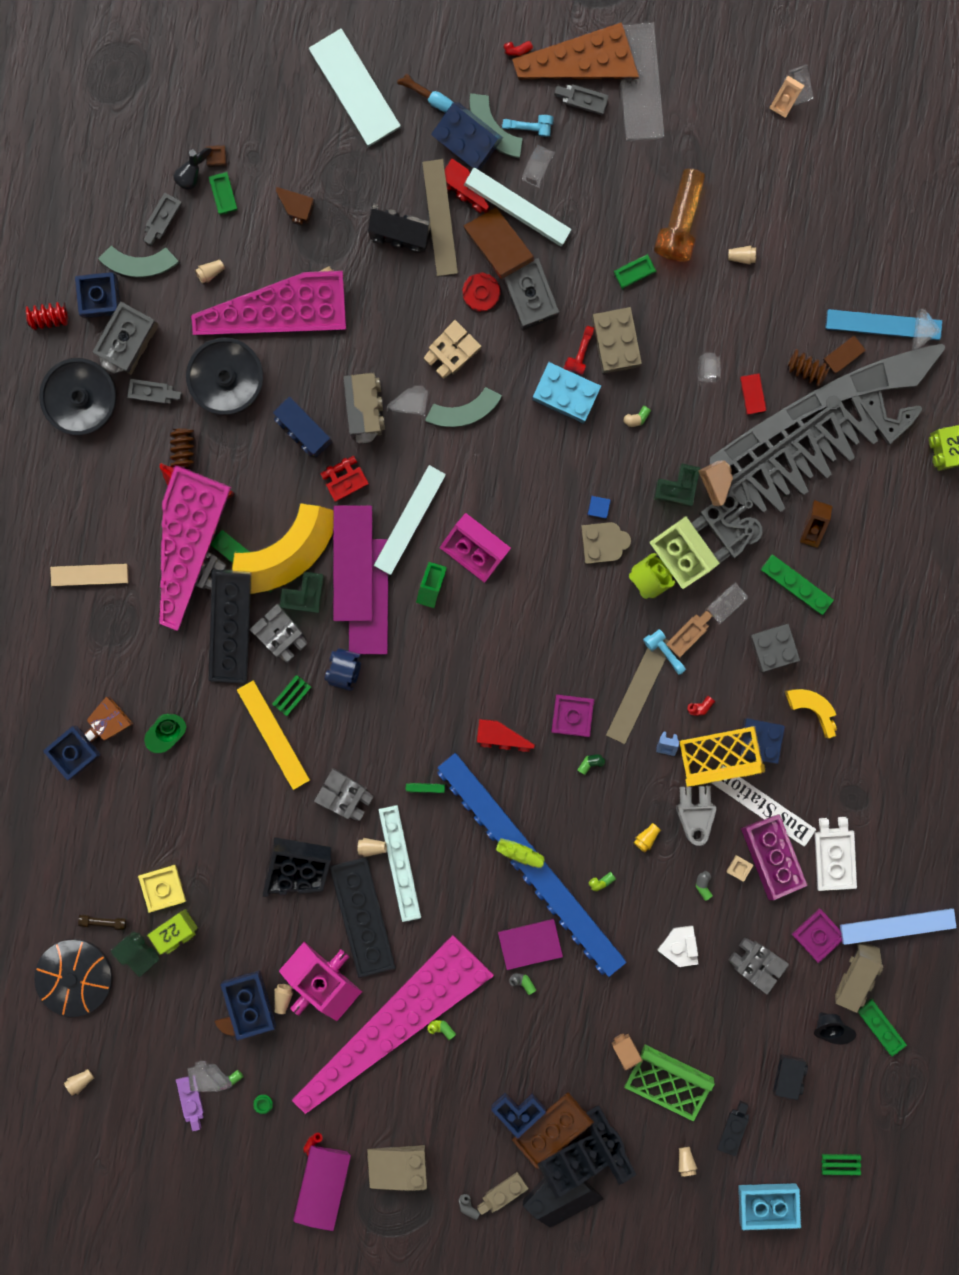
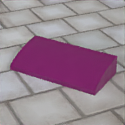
M780 814L741 828L768 900H776L807 886Z
M310 1146L293 1219L295 1223L318 1229L334 1230L351 1157L347 1151Z

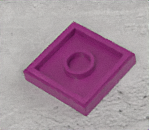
M556 694L551 732L590 737L594 699Z
M820 908L792 933L795 939L818 963L842 942L841 930Z

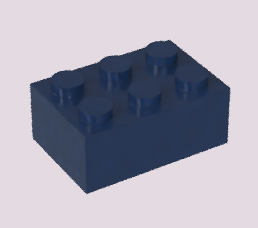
M459 102L452 103L431 134L472 168L478 170L484 166L503 139L500 134Z
M290 396L273 412L276 416L274 418L275 422L283 430L287 427L289 430L288 435L296 443L300 441L303 444L301 448L310 457L314 455L317 458L332 443L330 437Z
M260 970L225 980L220 984L237 1040L275 1029V1019Z

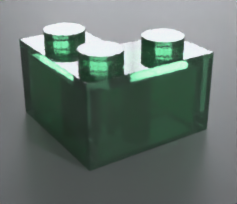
M681 463L676 482L664 479L657 480L653 499L691 507L694 501L700 467Z
M304 572L301 591L282 588L280 608L320 613L325 575Z
M133 931L110 952L123 966L127 963L138 977H141L159 958L157 957V951L153 947L149 948L144 943L145 938L139 932L135 933Z

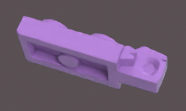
M196 1075L178 1078L176 1083L186 1122L190 1121L192 1131L200 1130V1119L204 1118V1109Z

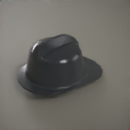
M819 1013L817 1028L814 1030L816 1037L840 1045L848 1044L856 1038L855 1030L844 1025L839 1015Z

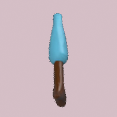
M405 74L404 78L397 80L398 85L416 91L426 97L431 106L445 113L454 103L442 93L431 92L417 84L408 74Z

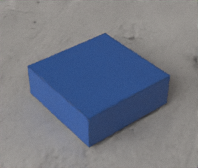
M591 496L588 515L607 519L610 499Z

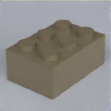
M631 307L593 314L592 322L602 374L640 367L642 362Z

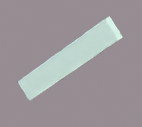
M473 168L464 183V186L559 246L563 245L571 231L569 227L476 168Z
M430 465L427 467L374 564L375 567L391 575L446 474Z
M398 805L379 809L385 842L387 843V852L402 922L420 919L421 914Z

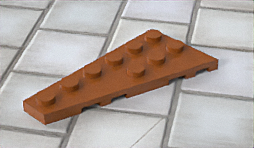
M622 22L512 59L518 79H639Z

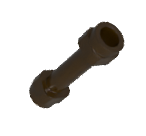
M79 915L78 926L89 927V925L114 927L115 930H125L126 919L91 918L90 915Z

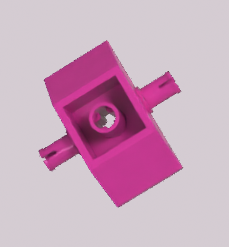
M303 942L279 970L291 987L301 994L300 998L290 1007L294 1012L300 1006L295 1013L296 1015L300 1016L311 1003L320 1012L338 1021L362 993L358 987L339 971L340 967L350 958L346 953L340 959L344 954L342 949L339 950L330 962H327L307 943ZM316 979H318V980L322 979V980L324 981V982H323L324 986H323V985L317 986V985H316V983H317V980H316Z

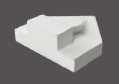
M693 926L673 928L657 950L679 967L697 965L698 953Z

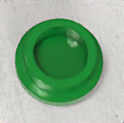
M261 1094L255 1098L253 1106L256 1112L266 1114L272 1109L273 1101L268 1095Z

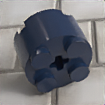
M338 648L337 651H332L329 660L332 662L331 668L325 674V681H328V685L352 691L354 687H351L352 682L356 683L359 676L361 662L358 661V658H362V654Z

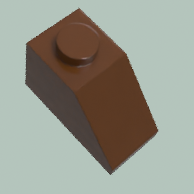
M276 187V193L292 222L303 225V223L308 224L315 203L314 199Z
M814 500L800 538L801 543L818 548L831 520V505Z

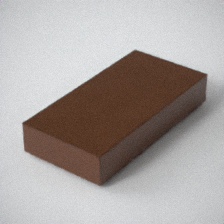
M853 336L823 360L835 375L866 350L857 338Z

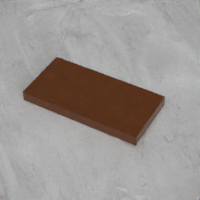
M496 207L463 225L466 233L501 279L535 261L532 253Z
M567 1092L549 1107L546 1113L518 1139L516 1136L513 1137L512 1141L532 1165L538 1169L537 1163L560 1151L592 1125L593 1121L570 1093Z

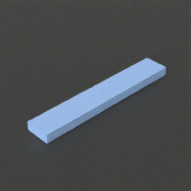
M951 908L841 924L842 944L956 928L954 909Z

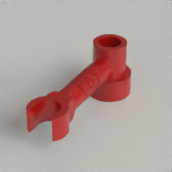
M587 325L576 359L568 357L564 366L565 370L583 375L586 365L582 362L594 331L593 327Z

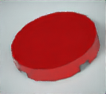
M486 273L470 276L465 281L462 289L463 299L472 310L479 312L490 310L497 304L500 297V287L497 280Z

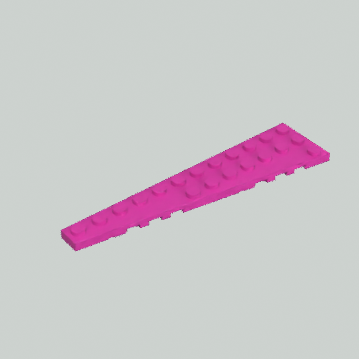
M452 935L305 1085L292 1101L306 1114L488 981L494 974Z

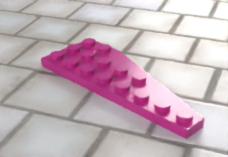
M343 271L303 272L192 314L193 335L346 329Z
M175 466L162 502V578L160 584V624L177 631L180 629L231 489L227 485L179 466Z

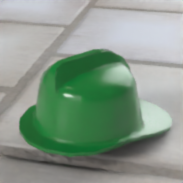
M175 714L159 716L145 734V746L153 753L166 752L185 733V721L182 717Z

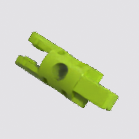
M500 838L496 851L525 865L528 864L536 868H541L544 865L545 858L543 855L517 842Z

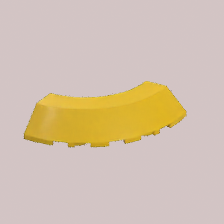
M300 504L297 518L283 538L272 546L257 552L235 553L232 571L252 572L251 594L270 591L292 582L307 571L327 547L334 531V510L321 506Z

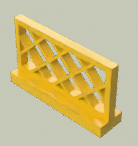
M755 726L679 741L687 777L685 779L687 787L765 772ZM751 731L752 741L747 745L740 738L744 732ZM728 735L735 739L730 749L721 743L724 737ZM707 739L717 743L712 752L703 747ZM737 742L746 747L742 756L732 751ZM693 743L698 747L693 756L686 751L685 744ZM719 745L728 751L723 760L714 755ZM700 749L709 754L704 763L695 758ZM748 750L755 753L757 762L750 763L744 759ZM730 753L739 758L735 766H730L725 762ZM711 757L721 762L715 770L707 766ZM694 760L702 767L698 773L691 774L690 765Z

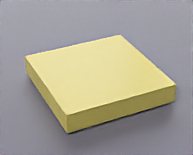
M176 865L138 876L149 913L186 902Z

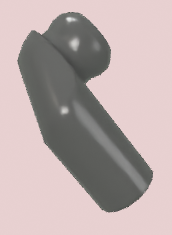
M462 1194L458 1200L461 1213L477 1220L480 1212L472 1207L471 1197L468 1194Z

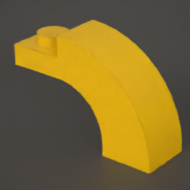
M793 689L784 691L791 710L802 707L812 710L819 718L825 738L836 736L834 732L837 731L835 722L830 720V717L835 716L836 712L824 697L809 690Z

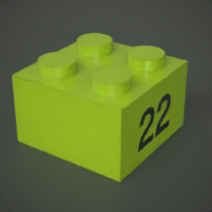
M959 425L938 429L930 433L929 445L934 450L933 464L937 467L938 471L959 467Z
M184 909L148 934V937L160 955L164 952L169 954L179 946L178 942L182 941L185 943L196 935L194 931L198 927L186 909Z

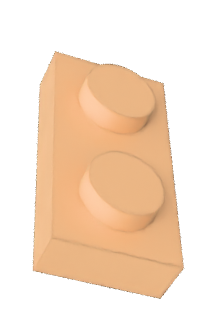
M787 76L769 108L786 118L805 85Z

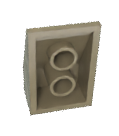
M425 1145L367 1150L370 1188L405 1191L427 1189Z

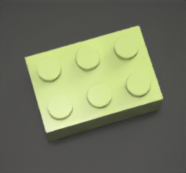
M684 517L649 542L682 589L719 564L687 517Z

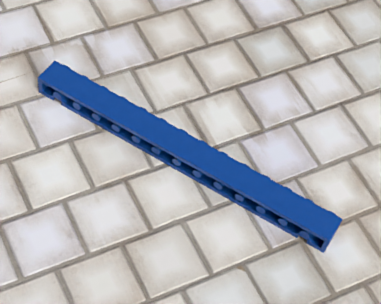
M456 752L437 767L440 770L437 772L443 781H449L452 785L449 788L455 796L460 795L464 801L461 803L468 811L472 809L476 814L474 819L480 826L485 825L488 829L486 833L492 841L496 839L499 842L500 838L517 842L537 852ZM515 860L510 861L517 871L521 869L525 874L523 879L527 884L535 886L537 889L535 891L536 895L541 900L545 899L548 902L547 908L553 915L558 914L561 918L559 923L563 928L571 930L573 933L571 937L577 945L581 943L585 947L583 952L590 960L594 958L598 963L596 968L602 975L606 973L609 977L626 963L624 957L613 946L545 861L541 868L528 864L525 865Z

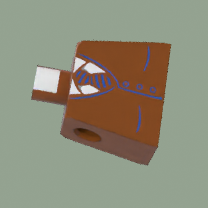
M107 696L87 719V722L92 727L84 734L91 742L99 736L105 741L132 726L133 722L110 696Z

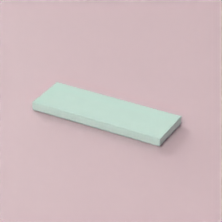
M342 29L337 30L309 47L311 54L368 147L401 128Z

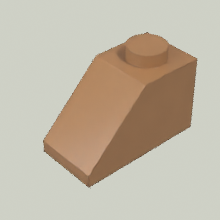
M716 461L698 472L713 506H721L725 503L733 478L730 465L725 461Z
M620 1034L614 1038L612 1046L625 1070L642 1061L640 1053L629 1034Z

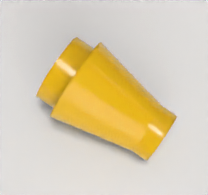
M652 823L635 837V846L643 852L650 850L661 830Z

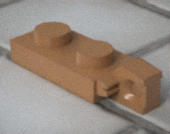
M705 611L700 617L696 614L666 645L680 658L707 631L706 629L709 626L706 622L712 615L708 611Z

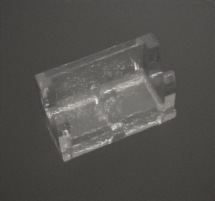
M735 582L715 599L706 610L721 624L748 599V596Z

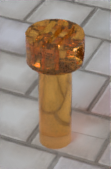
M690 168L683 170L668 228L659 229L654 246L655 253L664 258L674 261H688L691 258L696 239L690 234L705 179L703 172Z

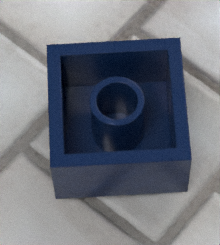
M114 272L75 276L79 315L82 318L113 315L120 303L118 278Z
M744 718L742 729L755 726L762 761L778 764L785 726ZM751 731L744 732L740 738L747 745L752 741ZM739 743L737 754L742 756L746 747ZM748 750L744 757L756 760L755 753Z
M77 725L69 728L43 750L67 781L77 776L101 755Z

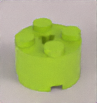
M655 553L650 554L634 565L632 572L629 573L630 580L635 583L644 599L659 596L675 583V580L672 581L673 575L661 558L656 557L657 554Z

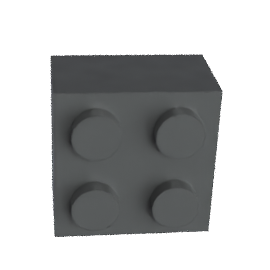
M789 624L749 635L760 672L800 661Z

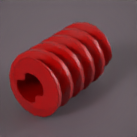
M56 302V308H53L52 304L49 303L48 309L41 304L40 310L34 305L33 311H30L29 307L26 306L27 323L33 330H37L38 326L40 329H44L45 325L48 328H52L53 323L56 327H59L60 323L64 326L68 324V312L65 302L63 307L60 306L59 302Z

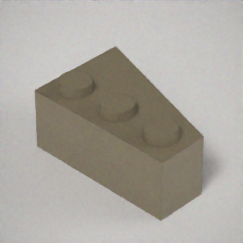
M866 942L856 944L858 946L857 954L855 957L851 956L849 961L851 965L847 973H844L835 994L836 1004L856 1013L860 1007L865 1005L866 994L868 991H872L875 984L874 979L876 975L881 974L883 969L880 948Z

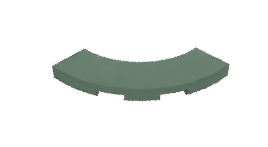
M470 93V111L503 137L496 150L507 156L520 159L522 138L512 136L498 126L490 111L489 96Z
M110 246L98 258L105 266L116 273L136 278L160 275L180 263L166 247L152 256L131 257Z
M485 387L475 400L464 406L451 408L433 404L425 421L442 427H462L472 424L488 415L499 403L502 395Z

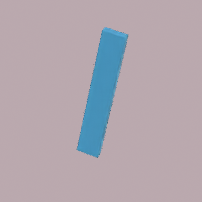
M828 309L825 329L940 340L942 320Z

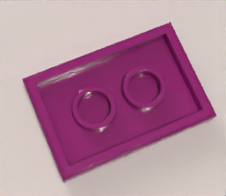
M554 919L498 932L507 970L563 957Z

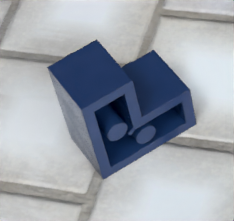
M506 1092L491 1105L493 1113L517 1139L546 1113L545 1106L533 1093L519 1106Z

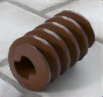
M795 349L787 364L789 366V373L796 370L797 377L803 373V380L809 376V383L817 380L816 386L819 387L829 371V368L826 369V363H822L819 366L818 359L812 363V356L805 359L806 354L803 352L798 356L799 350Z
M186 428L172 429L174 432L170 433V437L175 439L171 440L170 444L175 447L170 448V452L175 453V455L170 456V460L175 462L171 463L170 467L192 468L189 467V464L194 463V460L189 459V457L193 456L194 453L190 452L189 449L194 448V445L189 444V441L194 440V438L190 437L189 434L193 433L194 430Z

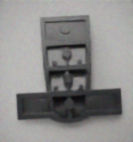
M599 1105L586 1112L593 1121V1124L588 1127L592 1134L591 1136L537 1163L556 1199L573 1188L578 1187L590 1177L595 1176L606 1166L610 1167L619 1185L637 1175L625 1154L621 1137L609 1125Z

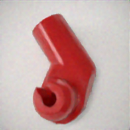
M530 41L514 47L513 42H508L504 44L503 48L508 56H521L532 50L533 46Z
M707 696L703 703H691L687 707L688 713L693 716L705 715L715 701Z
M320 1133L310 1136L306 1142L303 1151L304 1153L306 1152L307 1156L309 1155L310 1146H315L322 1141Z

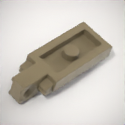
M516 1172L488 1191L483 1197L484 1202L479 1204L477 1209L481 1215L489 1210L493 1213L529 1188L520 1174Z

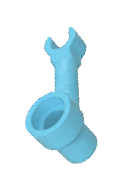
M539 115L538 123L503 119L502 128L539 131V136L550 137L554 117Z
M660 629L643 639V642L651 651L659 647L678 674L686 670L663 641L666 639V636Z

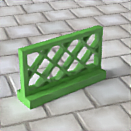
M645 1044L640 1056L642 1061L645 1060L651 1063L652 1069L642 1072L640 1067L642 1061L636 1064L624 1088L694 1121L709 1091L714 1086V1078ZM665 1070L670 1078L659 1081L657 1072ZM654 1073L657 1082L646 1084L644 1076ZM642 1078L644 1086L635 1087L631 1085L633 1079ZM684 1079L687 1086L677 1089L674 1080ZM671 1081L674 1090L664 1093L661 1084ZM658 1085L661 1094L651 1095L648 1088ZM700 1087L704 1089V1092L701 1096L694 1097L691 1089ZM689 1090L691 1099L681 1101L678 1093ZM676 1094L678 1103H667L665 1097ZM693 1102L695 1107L693 1113L690 1114L684 1111L683 1105Z

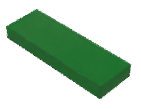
M872 999L859 1008V1015L891 1057L907 1046Z

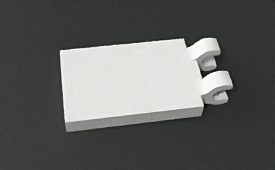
M838 817L839 828L829 829V820L827 818H819L820 832L814 833L818 891L857 888L854 831L848 830V818Z

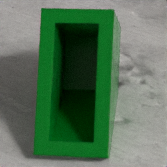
M428 562L416 603L432 608L435 607L447 567Z

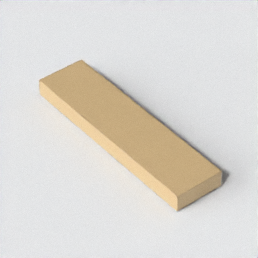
M128 564L50 567L51 586L129 583Z

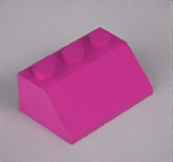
M465 513L444 540L440 549L485 583L511 547Z

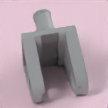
M686 786V795L685 787H679L680 804L676 805V811L686 838L692 844L701 846L708 840L716 813V806L711 803V786H705V791L704 786H698L700 802L698 805L692 804V787ZM700 830L701 836L698 839H693V833Z

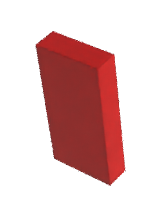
M760 374L740 377L746 414L766 412Z

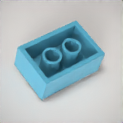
M548 362L532 400L585 423L601 386Z
M796 1183L738 1185L739 1220L742 1230L801 1228L800 1190Z

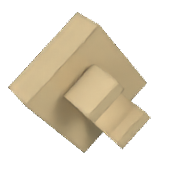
M735 855L726 872L744 882L753 864Z

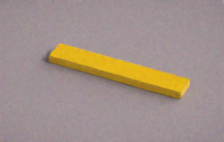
M253 680L237 689L292 789L294 790L310 781L255 681Z

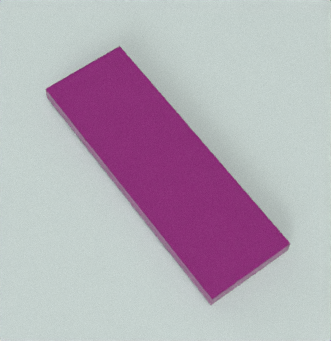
M334 506L333 621H372V506Z
M372 539V621H349V651L355 653L388 654V574L374 566L388 539Z

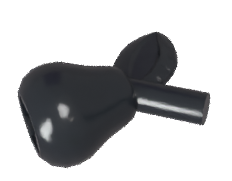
M205 148L197 155L195 150H189V161L185 162L174 172L175 183L183 189L191 190L195 188L198 183V165L209 156L212 149Z

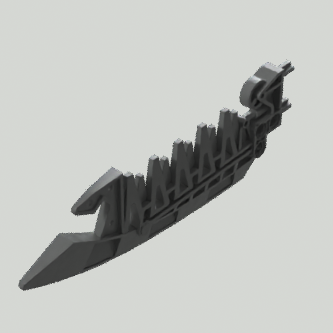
M938 344L908 351L877 361L844 375L785 407L709 457V465L716 461H725L730 466L732 465L737 472L732 476L733 479L726 497L732 500V507L727 508L724 504L721 506H713L711 504L699 513L700 517L691 522L697 532L708 526L723 547L713 554L719 564L729 556L732 559L741 554L747 544H753L761 538L763 533L762 526L757 519L747 517L740 520L738 517L746 509L752 508L753 503L762 512L767 510L759 493L781 512L785 509V506L775 486L786 496L790 493L782 475L802 495L809 492L799 472L801 470L809 479L813 477L805 458L825 478H828L832 474L822 453L832 462L836 460L829 442L849 462L855 458L846 437L849 438L855 445L860 442L852 425L872 445L878 441L874 433L876 430L888 445L900 436L915 421L922 411V407L899 409L896 420L888 418L881 391L916 387L945 350V345ZM851 399L861 419L860 422L844 408L842 401ZM824 409L805 424L801 421L811 414ZM827 420L831 422L838 436L837 439L822 426ZM796 423L799 428L788 435L785 429ZM780 433L783 440L773 446L769 439ZM806 437L815 455L812 456L798 441ZM764 444L768 451L757 457L753 450ZM748 454L753 462L742 469L737 461ZM783 454L791 468V473L775 458ZM757 471L762 473L768 486L767 490L752 477ZM739 503L741 507L734 511V509L737 507ZM710 509H714L717 512L716 519L709 518L708 511Z

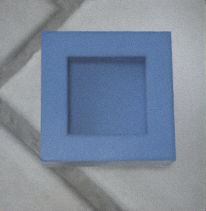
M663 732L657 744L656 752L675 756L679 746L677 735L674 734L672 739L666 738V732Z

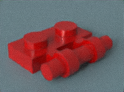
M354 456L348 459L344 458L341 460V463L333 467L329 466L326 468L327 470L320 473L323 480L331 477L332 482L326 484L335 502L369 485L360 467L352 469L351 465L357 463ZM344 469L347 470V474L337 478L336 473Z

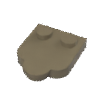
M615 523L581 525L585 564L618 560L623 550L627 549L631 544L630 535L625 531H620L619 526Z

